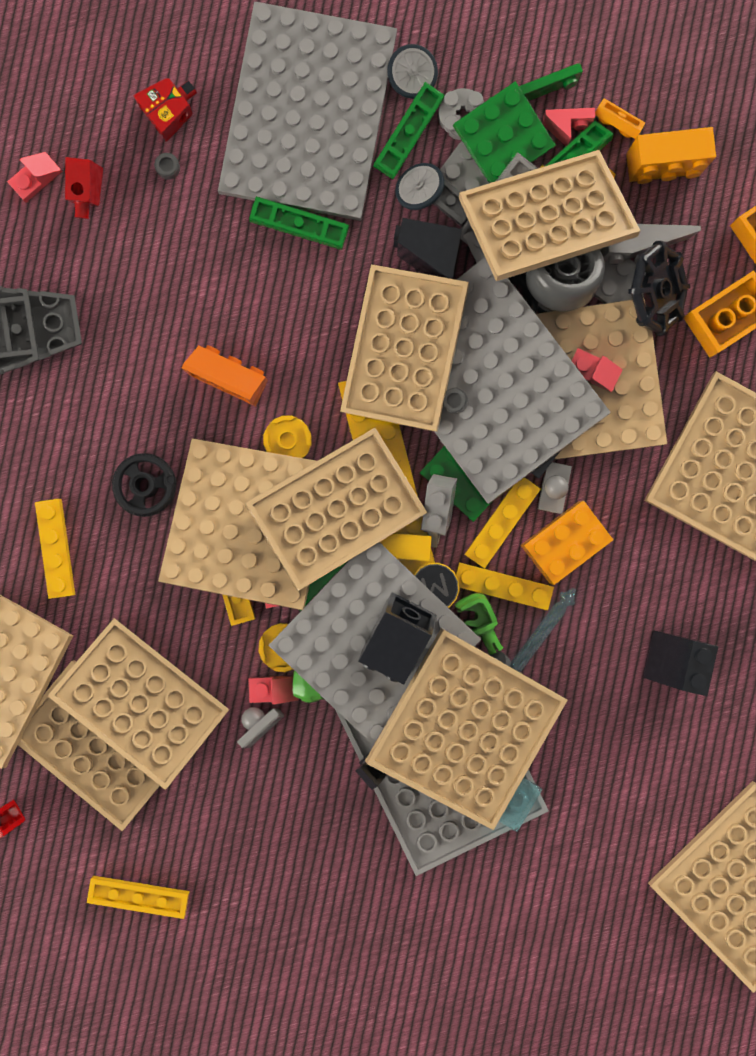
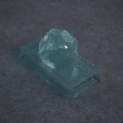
M524 777L499 822L518 832L541 793L542 788Z

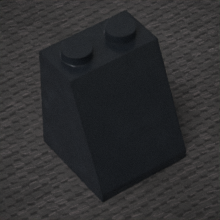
M402 218L401 226L396 225L393 247L397 248V256L422 274L453 279L462 229Z
M392 592L362 649L358 662L362 663L369 670H376L384 674L390 681L399 682L404 685L432 637L437 615Z
M653 630L642 677L675 689L708 696L719 646Z

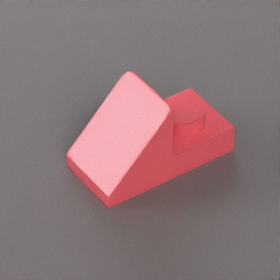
M595 108L545 110L542 124L560 142L567 146L571 140V128L578 131L585 130L595 119Z
M46 152L21 158L20 161L25 167L7 182L22 200L27 203L56 178L62 170Z
M579 348L572 359L573 364L587 382L612 393L623 369L605 356L599 358Z
M293 676L250 677L249 702H272V705L298 701L299 698L294 697L292 693Z

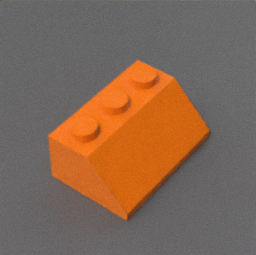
M198 345L184 362L182 369L191 377L255 407L268 382L267 378L263 376L264 371L254 366L248 369L241 365V360L229 355L228 359L219 355L220 351L209 345L206 348Z

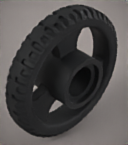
M148 453L135 454L122 461L117 467L112 479V491L115 500L126 512L140 517L153 516L164 511L172 502L176 491V478L169 464L162 458ZM138 463H153L163 473L159 477H155L151 474L140 472ZM124 475L131 477L129 487L134 497L130 501L126 500L122 492L121 485ZM146 478L149 481V488L142 492L139 488V483L142 479ZM159 488L166 490L165 496L158 504L150 508L145 507V498L154 496Z

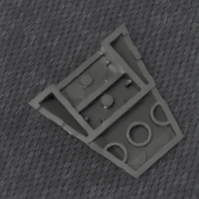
M0 286V375L82 345L74 295L45 291L35 292L28 291L27 289H12Z

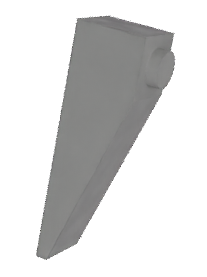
M637 224L640 229L638 237L601 248L600 251L604 261H609L610 264H619L624 262V260L643 254L652 247L655 241L661 240L667 246L688 240L701 231V226Z

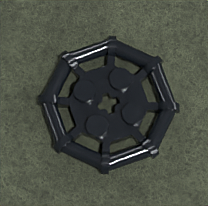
M661 240L655 241L650 249L643 254L637 255L631 289H628V294H631L636 310L637 324L654 331L657 336L666 335L668 329L675 323L683 320L688 289H690L683 266L684 256L681 252H675ZM654 257H656L655 264H653L651 261ZM655 314L657 315V321L652 319Z

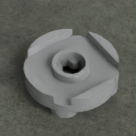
M465 88L446 93L439 107L438 118L440 126L449 133L450 137L461 140L453 127V124L461 119L460 115H456V112H459L460 109H465L469 113L484 103L482 94Z

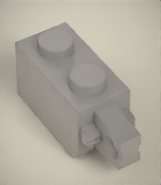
M433 474L427 484L424 505L427 513L423 515L421 530L429 532L428 536H432L431 547L437 548L440 535L445 536L450 526L457 478Z

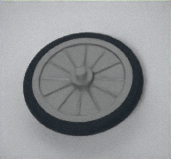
M417 44L404 45L398 48L389 60L387 68L388 79L398 94L406 98L415 99L424 82L433 87L435 86L438 78L437 62L432 53L425 47Z
M420 163L408 168L400 176L396 184L395 193L398 202L410 210H420L432 205L443 191V173L437 166L430 163Z

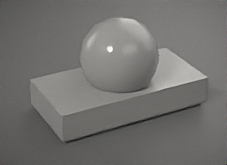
M554 462L549 465L544 473L538 510L557 514L563 513L572 466Z
M250 707L245 710L242 715V724L248 732L237 743L241 748L252 747L284 717L283 712L279 708H273L264 715L263 711L257 707Z

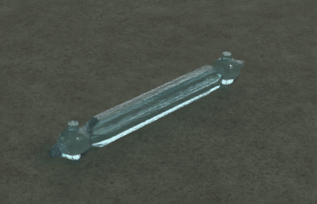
M572 588L569 591L560 593V602L554 604L512 660L511 668L518 672L523 670L565 614L567 606L575 604L574 595L576 589Z

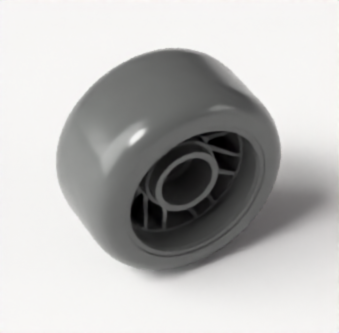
M600 249L528 271L525 273L528 290L538 303L548 309L560 312L579 309L590 302L603 280L605 272L604 258Z

